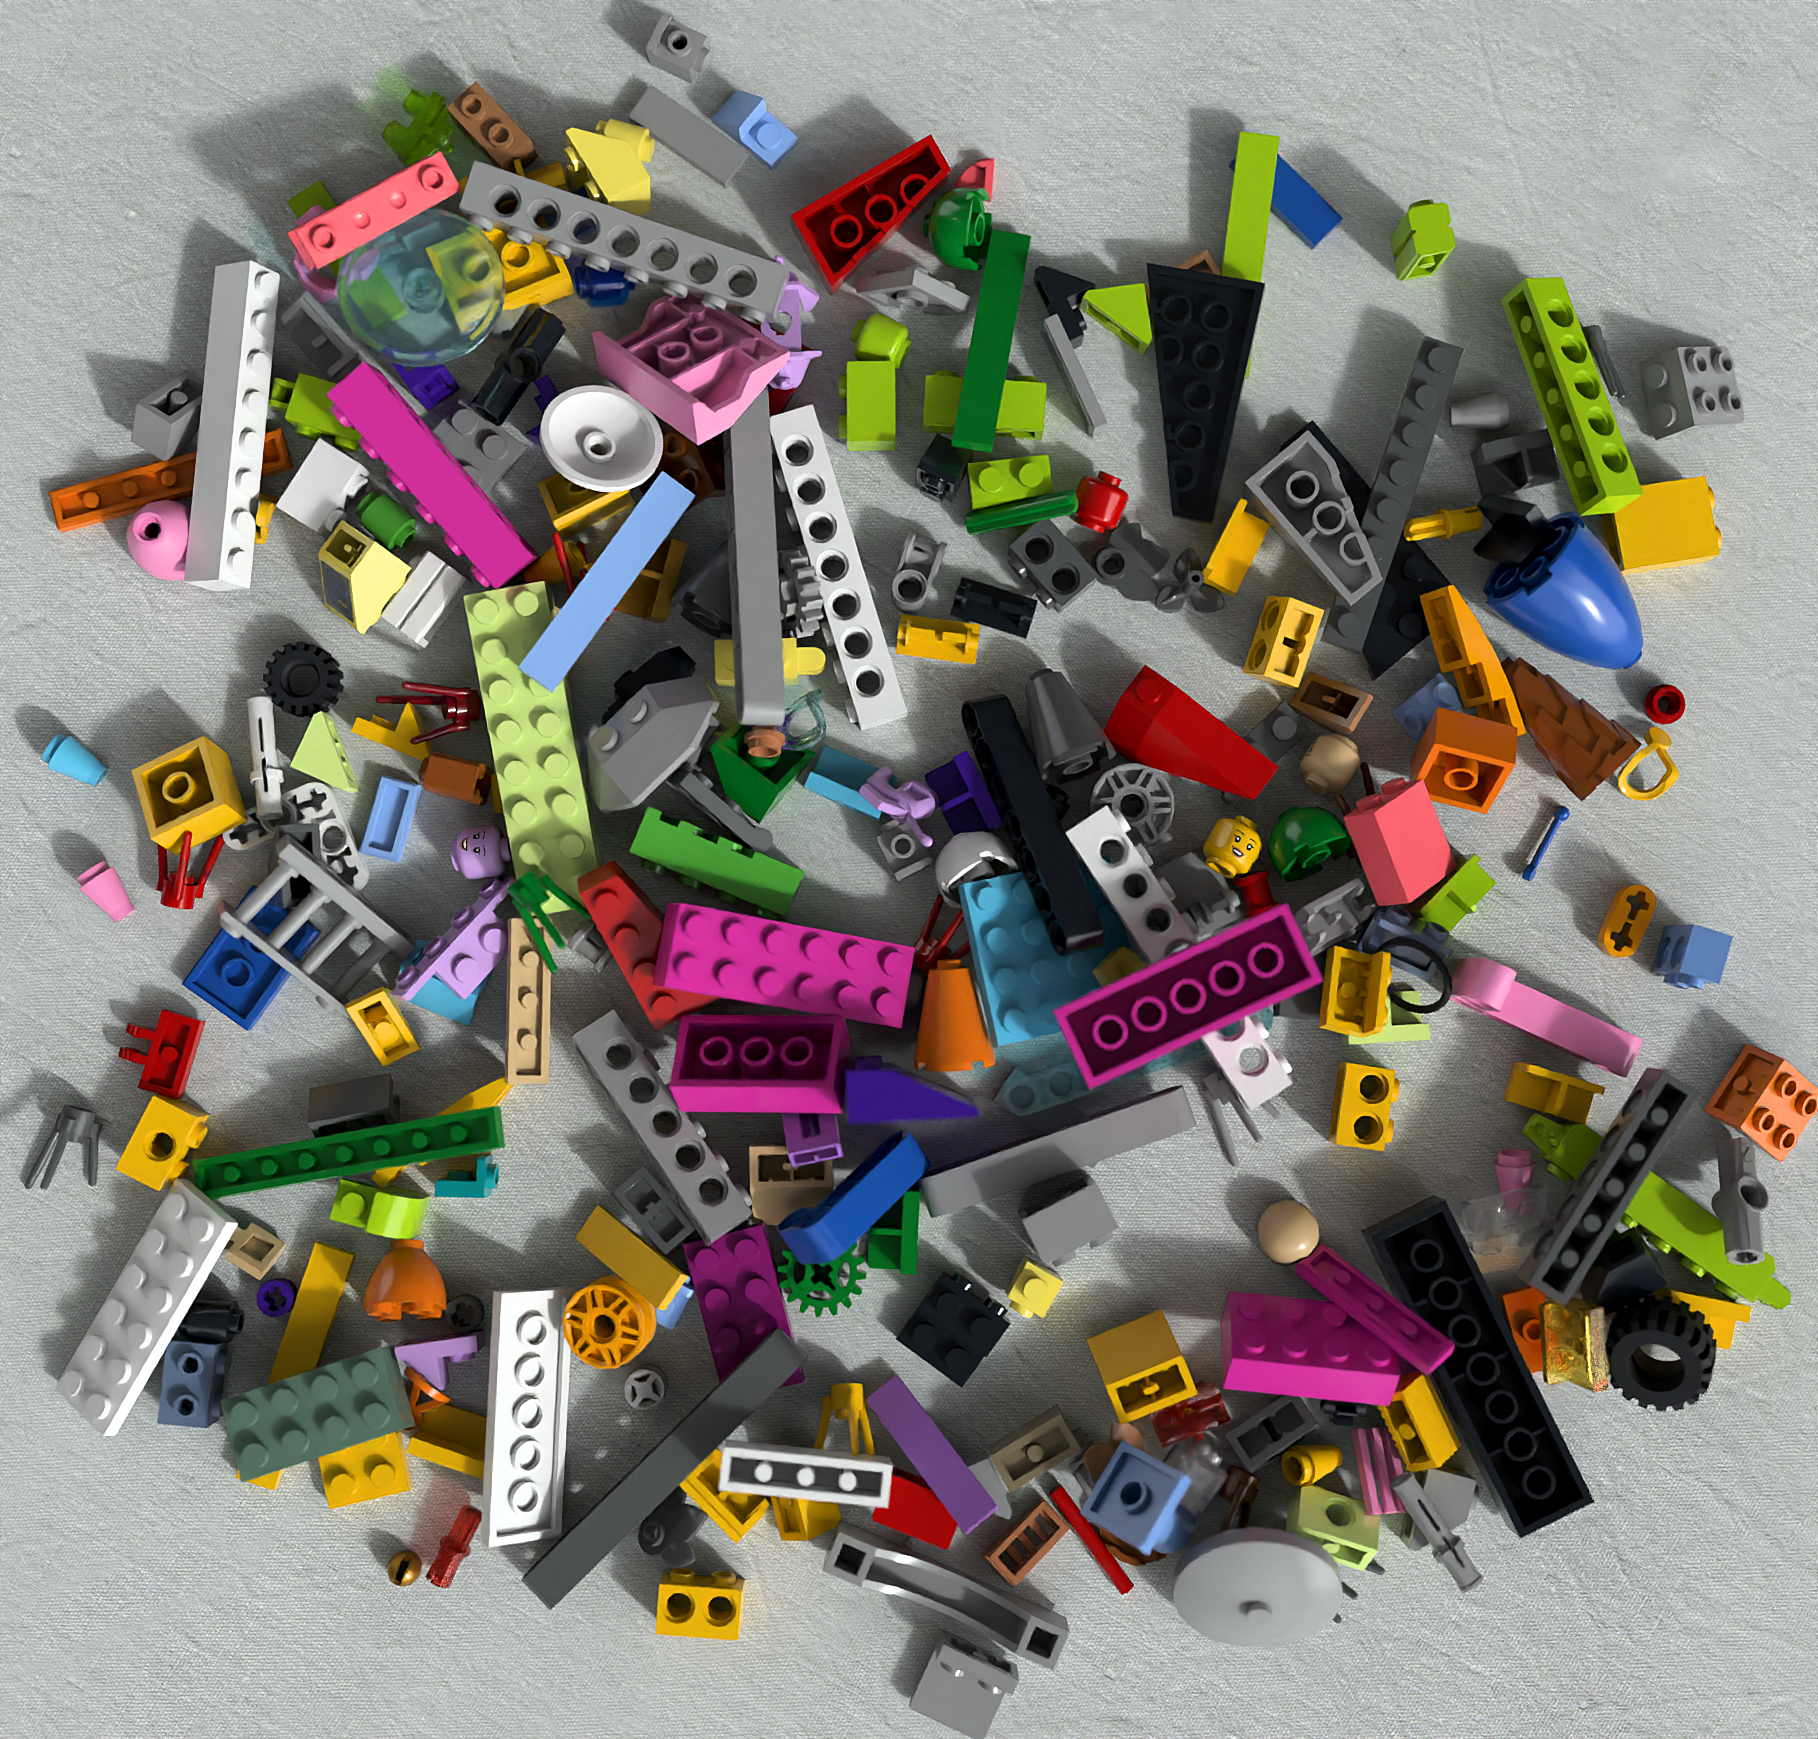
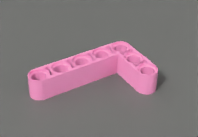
M1460 958L1451 978L1452 992L1450 1000L1605 1071L1627 1078L1643 1042L1641 1038L1514 981L1517 972L1505 965L1486 958Z

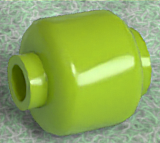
M881 312L873 313L867 321L860 318L850 337V340L856 343L854 355L857 360L895 361V368L897 369L905 361L913 341L908 338V328L905 324Z

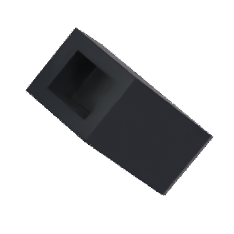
M937 433L917 466L916 486L922 488L920 493L939 503H942L943 499L953 502L967 473L968 463H971L973 460L974 450L952 446L951 439Z
M1634 1226L1605 1242L1586 1272L1579 1290L1588 1313L1595 1322L1669 1284L1656 1256Z

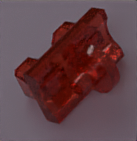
M1205 1381L1196 1383L1194 1385L1198 1393L1197 1395L1149 1414L1162 1449L1190 1437H1194L1196 1443L1204 1440L1202 1432L1231 1421L1215 1381L1209 1384Z

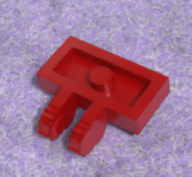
M164 1009L161 1011L156 1029L128 1023L126 1033L136 1038L152 1041L149 1053L132 1047H120L118 1057L145 1065L138 1088L173 1099H182L206 1021Z

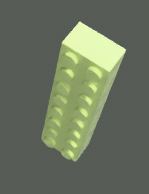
M545 581L464 595L516 880L531 870H534L540 878L548 874L558 887L585 908L586 906L578 892L577 878L602 866L603 859L591 795L587 787V774L568 673L555 691L551 693L518 670L522 661L556 616L552 587ZM546 892L551 898L541 907L546 915L573 910L551 892Z

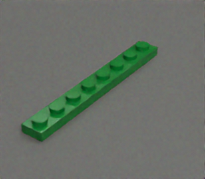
M484 1107L192 1160L194 1186L208 1198L214 1200L505 1148L501 1107Z

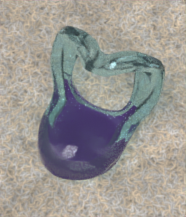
M816 687L815 690L797 699L792 705L785 708L782 725H772L777 727V731L785 735V745L781 749L791 751L806 750L824 737L826 721L824 713L818 702L822 701L823 697L821 689ZM809 707L817 726L803 735L792 737L789 734L791 720L801 709ZM746 725V726H747L748 731L750 732V731H753V727H755V726H757V725Z

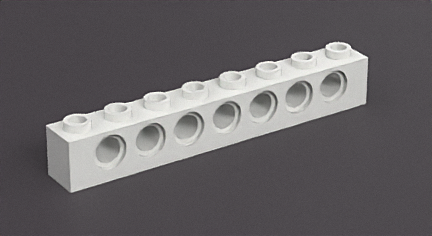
M813 404L771 416L772 455L777 454L781 467L774 470L780 493L788 492L791 499L792 507L785 509L792 532L800 530L804 545L798 546L797 549L800 550V555L808 556V567H815L816 581L821 583L818 590L824 600L822 606L828 621L820 624L827 646L835 644L839 656L838 660L832 661L838 683L840 685L847 682L851 698L845 699L844 703L850 722L858 721L861 730H865L907 717L903 696ZM793 448H805L809 452L808 458L802 463L791 462L787 456ZM815 485L821 490V494L816 500L808 502L799 497L800 490L804 486ZM818 523H827L832 527L833 532L827 539L818 540L810 534L812 527ZM832 560L841 562L845 567L842 575L837 578L826 577L822 573V568L827 562ZM843 598L851 599L857 606L855 612L847 617L839 616L833 610L835 603ZM854 636L864 638L868 643L867 650L861 655L848 653L845 645L850 638ZM866 674L876 676L880 681L878 690L871 694L862 693L857 688V682L860 677Z
M1106 805L1065 832V836L1149 964H1152L1169 956L1170 949L1177 943H1183L1187 947L1197 943L1195 935L1200 931L1189 914L1184 912L1180 915L1171 902L1177 897L1163 877L1158 881L1148 868L1154 863L1142 844L1139 843L1134 846L1126 835V832L1131 828L1118 809L1111 812ZM1115 841L1121 846L1122 858L1118 863L1110 864L1101 858L1100 847L1102 843ZM1128 875H1137L1143 879L1145 891L1141 897L1131 898L1124 892L1123 882ZM1152 909H1160L1168 917V925L1160 933L1151 931L1146 924L1147 914ZM1256 1015L1251 1018L1247 1016L1238 1020L1235 1031L1228 1036H1222L1216 1030L1200 1038L1244 1106L1250 1111L1292 1084L1287 1075L1292 1071L1291 1066L1279 1050L1272 1053L1264 1041L1269 1034ZM1248 1047H1254L1260 1055L1258 1065L1252 1070H1244L1239 1063L1240 1053Z

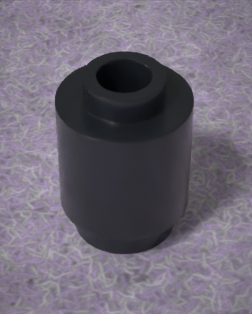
M196 1297L181 1321L178 1330L180 1334H188L190 1339L231 1342L235 1334L240 1335L245 1319L244 1311L239 1310L237 1301Z

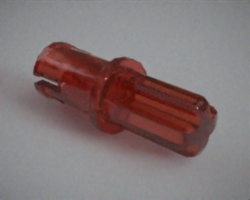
M464 1505L448 1536H442L440 1539L441 1547L426 1574V1579L431 1580V1584L440 1588L450 1587L460 1563L471 1552L469 1544L482 1520V1511L478 1508Z

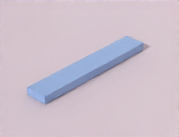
M662 471L522 661L518 670L553 693L696 495Z

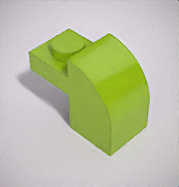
M344 1177L340 1179L329 1219L364 1228L365 1232L375 1235L412 1239L420 1235L430 1195L393 1185L381 1188Z

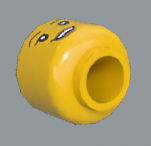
M1237 815L1235 819H1220L1213 827L1202 847L1203 853L1207 858L1205 861L1206 865L1227 878L1246 874L1263 848L1262 838L1256 832L1258 826L1250 819Z

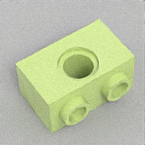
M1316 1485L1299 1486L1288 1503L1286 1531L1314 1541L1323 1547L1336 1563L1364 1571L1377 1553L1380 1514L1366 1515L1364 1501L1361 1499L1342 1496Z

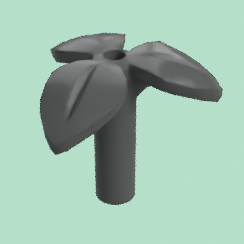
M1189 547L1178 556L1173 570L1175 577L1182 585L1180 587L1165 585L1159 590L1158 596L1155 598V607L1164 613H1175L1181 611L1186 597H1190L1196 611L1209 613L1224 608L1225 602L1216 588L1210 585H1202L1204 576L1201 573V561L1196 552Z

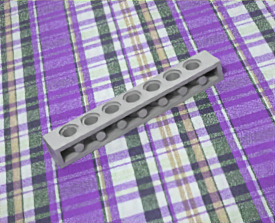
M474 160L459 205L463 215L468 219V224L478 230L491 233L492 228L507 233V238L516 243L530 246L531 241L545 245L547 246L546 251L557 257L569 259L571 254L586 259L585 264L602 272H608L609 267L624 272V277L629 281L640 285H647L648 281L663 285L662 290L672 296L686 298L687 294L701 298L703 305L723 312L728 307L741 312L740 317L755 324L762 325L764 320L772 323L775 322L789 280V267L476 160ZM513 199L518 202L514 212L510 214L498 212V208L503 201ZM550 212L557 215L556 222L552 226L542 228L537 225L538 218L542 214ZM583 226L596 228L594 237L588 241L576 239V233ZM622 239H631L635 242V247L628 254H619L614 251L617 242ZM661 252H669L675 257L673 263L665 268L655 266L653 260ZM707 265L714 272L708 280L698 281L691 276L693 270L697 266ZM738 278H745L753 285L747 293L736 294L730 289L732 282Z

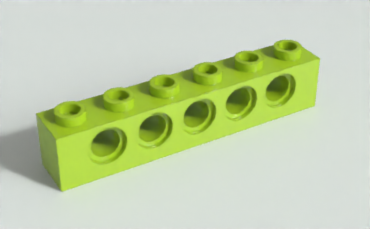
M1562 277L1525 278L1501 299V303L1579 516L1616 513L1640 497L1643 491Z

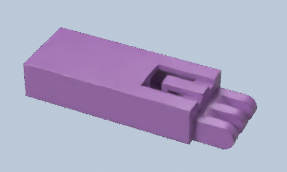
M782 1113L787 1151L792 1167L843 1157L836 1113Z

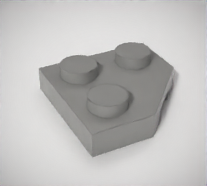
M906 266L904 271L897 272L878 270L876 275L859 277L856 293L885 307L900 309L902 304L912 308H924L925 314L936 316L968 313L970 296L956 290L954 283L936 280L928 276L926 269L918 266Z

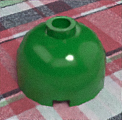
M953 188L943 193L933 204L930 214H926L924 217L923 235L929 239L930 248L937 259L948 267L961 270H980L982 266L977 263L978 259L987 258L992 232V213H984L983 201L990 202L989 194L985 188Z
M1293 806L1278 816L1279 822L1272 829L1268 840V854L1280 878L1283 879L1284 877L1286 882H1293L1323 870L1322 865L1319 863L1330 855L1335 862L1350 848L1352 839L1343 823L1334 813L1327 809L1318 807L1300 809L1299 806Z

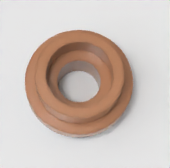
M757 725L753 727V731L745 734L744 743L748 746V753L752 756L763 758L775 757L781 754V747L785 745V735L777 731L775 726Z

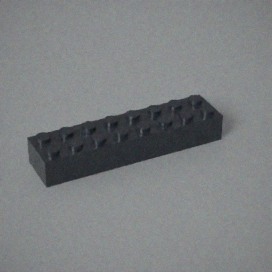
M1433 1195L1361 1230L1393 1297L1455 1344L1452 1354L1437 1366L1431 1374L1506 1526L1521 1539L1595 1502L1446 1200Z

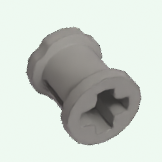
M591 919L578 930L569 941L567 947L571 950L577 949L594 964L593 970L599 973L609 964L614 956L600 931L595 928V922ZM588 941H591L594 945H596L601 950V952L598 951L594 946H592Z

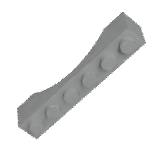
M841 1519L824 1557V1572L861 1588L896 1595L943 1613L981 1632L1014 1654L1053 1671L1070 1632L1067 1619L1063 1615Z

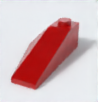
M1144 665L1120 696L1103 730L1113 744L1115 751L1131 763H1138L1158 769L1178 778L1184 777L1206 784L1208 787L1253 801L1279 769L1276 764L1185 692L1147 665Z

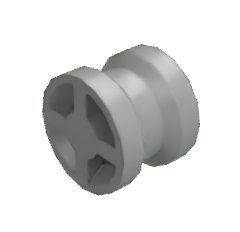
M642 1364L636 1367L624 1385V1395L627 1402L638 1410L655 1408L662 1401L668 1389L667 1376L659 1366L654 1364Z

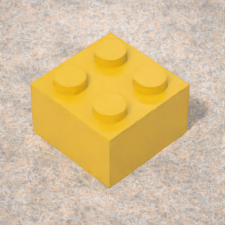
M204 735L131 770L150 839L176 856L180 854L186 831L192 833L191 848L248 821L229 755Z

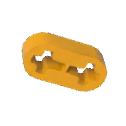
M1638 884L1625 886L1617 892L1597 937L1598 946L1604 954L1614 958L1628 957L1637 950L1655 911L1656 898L1652 890ZM1639 894L1638 901L1643 904V908L1634 910L1630 918H1627L1631 910V904L1626 902L1627 897ZM1625 924L1626 927L1622 933V938L1627 940L1626 946H1618L1614 949L1615 941L1610 939L1611 933H1619Z

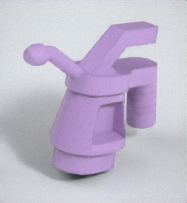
M881 767L867 780L866 784L862 785L858 793L877 810L886 812L895 821L900 823L908 822L921 844L926 847L931 846L933 843L932 838L921 831L915 819L929 818L938 809L939 798L937 794L927 784L915 780L906 781L900 787L894 789L888 784L893 777L891 769Z

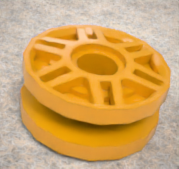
M604 1275L577 1291L566 1304L562 1319L564 1337L572 1352L584 1363L599 1369H615L632 1360L653 1339L657 1325L655 1306L618 1275ZM605 1315L612 1319L614 1328L607 1323Z

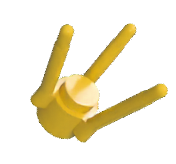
M840 1383L830 1386V1396L822 1397V1415L814 1449H823L831 1412H835V1420H848L852 1455L858 1456L860 1453L858 1419L860 1421L866 1454L876 1455L867 1415V1402L865 1401L867 1397H863L862 1384Z

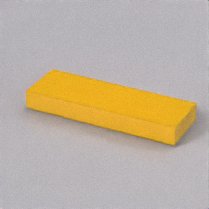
M596 1206L575 1237L580 1244L659 1310L665 1311L688 1277L603 1206Z

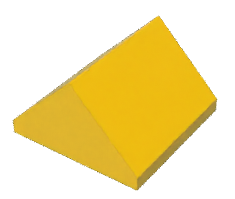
M559 472L537 483L552 522L564 539L636 504L629 489L619 492L595 491L573 483Z

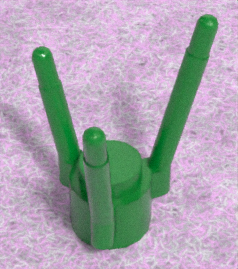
M531 870L510 885L507 891L514 898L511 902L520 912L549 971L556 973L558 970L531 913L535 914L559 949H564L566 944L541 908L551 899L546 892H551L585 919L591 920L592 917L586 908L558 887L548 874L540 878L534 870Z

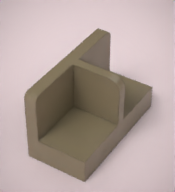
M1058 1405L1053 1406L988 1446L989 1457L1010 1493L1082 1450Z

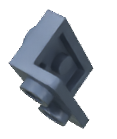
M1376 904L1374 914L1368 919L1356 942V950L1370 955L1375 954L1378 947L1385 941L1393 938L1417 940L1434 950L1442 960L1445 956L1450 957L1454 951L1452 935L1449 934L1445 927L1435 922L1428 921L1425 924L1413 919L1408 911L1396 905L1386 907ZM1396 946L1386 951L1391 954L1390 965L1431 982L1438 969L1436 964L1427 955L1415 948Z

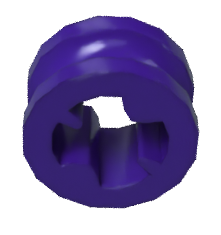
M275 1278L260 1287L256 1302L263 1314L270 1317H279L293 1309L298 1290L291 1280ZM277 1287L281 1288V1295L287 1297V1302L279 1304L278 1308L274 1306V1299L268 1297L269 1292L277 1290Z

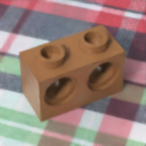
M476 81L447 107L455 126L493 167L517 174L513 160L519 158L525 170L538 158L531 139Z

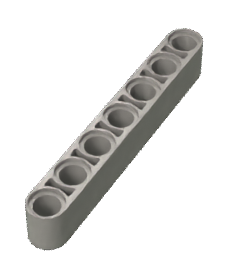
M1177 1085L924 1173L917 1181L930 1217H938L1179 1134L1196 1126V1121L1183 1085Z

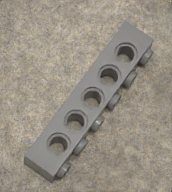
M613 1009L572 1035L571 1046L705 1244L709 1246L749 1218L752 1214L749 1208L752 1200L743 1186L739 1183L734 1186L725 1173L729 1170V1167L723 1156L716 1149L711 1152L703 1141L706 1133L699 1121L694 1116L688 1118L684 1112H680L669 1088V1083L665 1085L657 1073L660 1070L657 1060L648 1049L642 1051L634 1040L637 1037V1032L626 1016L619 1018ZM613 1050H622L628 1055L629 1062L624 1066H614L608 1061L607 1054ZM644 1083L650 1087L652 1096L646 1100H637L631 1095L629 1088L633 1084ZM659 1116H666L673 1121L675 1130L669 1134H661L654 1129L653 1120ZM681 1150H690L697 1156L698 1164L693 1168H684L678 1164L676 1153ZM706 1183L716 1185L721 1193L720 1200L714 1203L704 1201L699 1194V1187Z

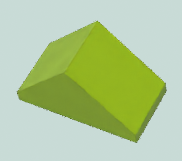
M1144 283L1088 290L1082 298L1080 310L1144 356L1152 340Z

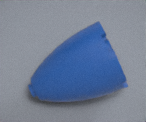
M1563 512L1547 519L1557 533L1526 567L1520 568L1499 562L1483 587V592L1488 596L1485 604L1525 637L1554 653L1594 667L1613 670L1630 668L1641 658V649L1644 642L1636 604L1623 574L1601 540L1576 513Z

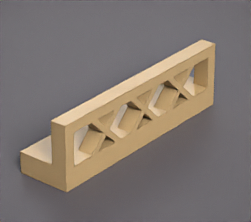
M508 918L504 1083L549 1084L551 972L543 960L523 918ZM534 919L552 955V938L540 921Z

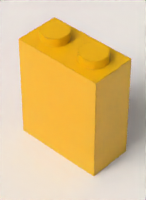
M1706 475L1642 485L1643 494L1616 513L1600 514L1606 549L1615 560L1623 575L1704 563L1720 555L1719 549L1722 545V536L1719 527L1714 524L1712 510L1715 505V497L1712 488L1707 485Z

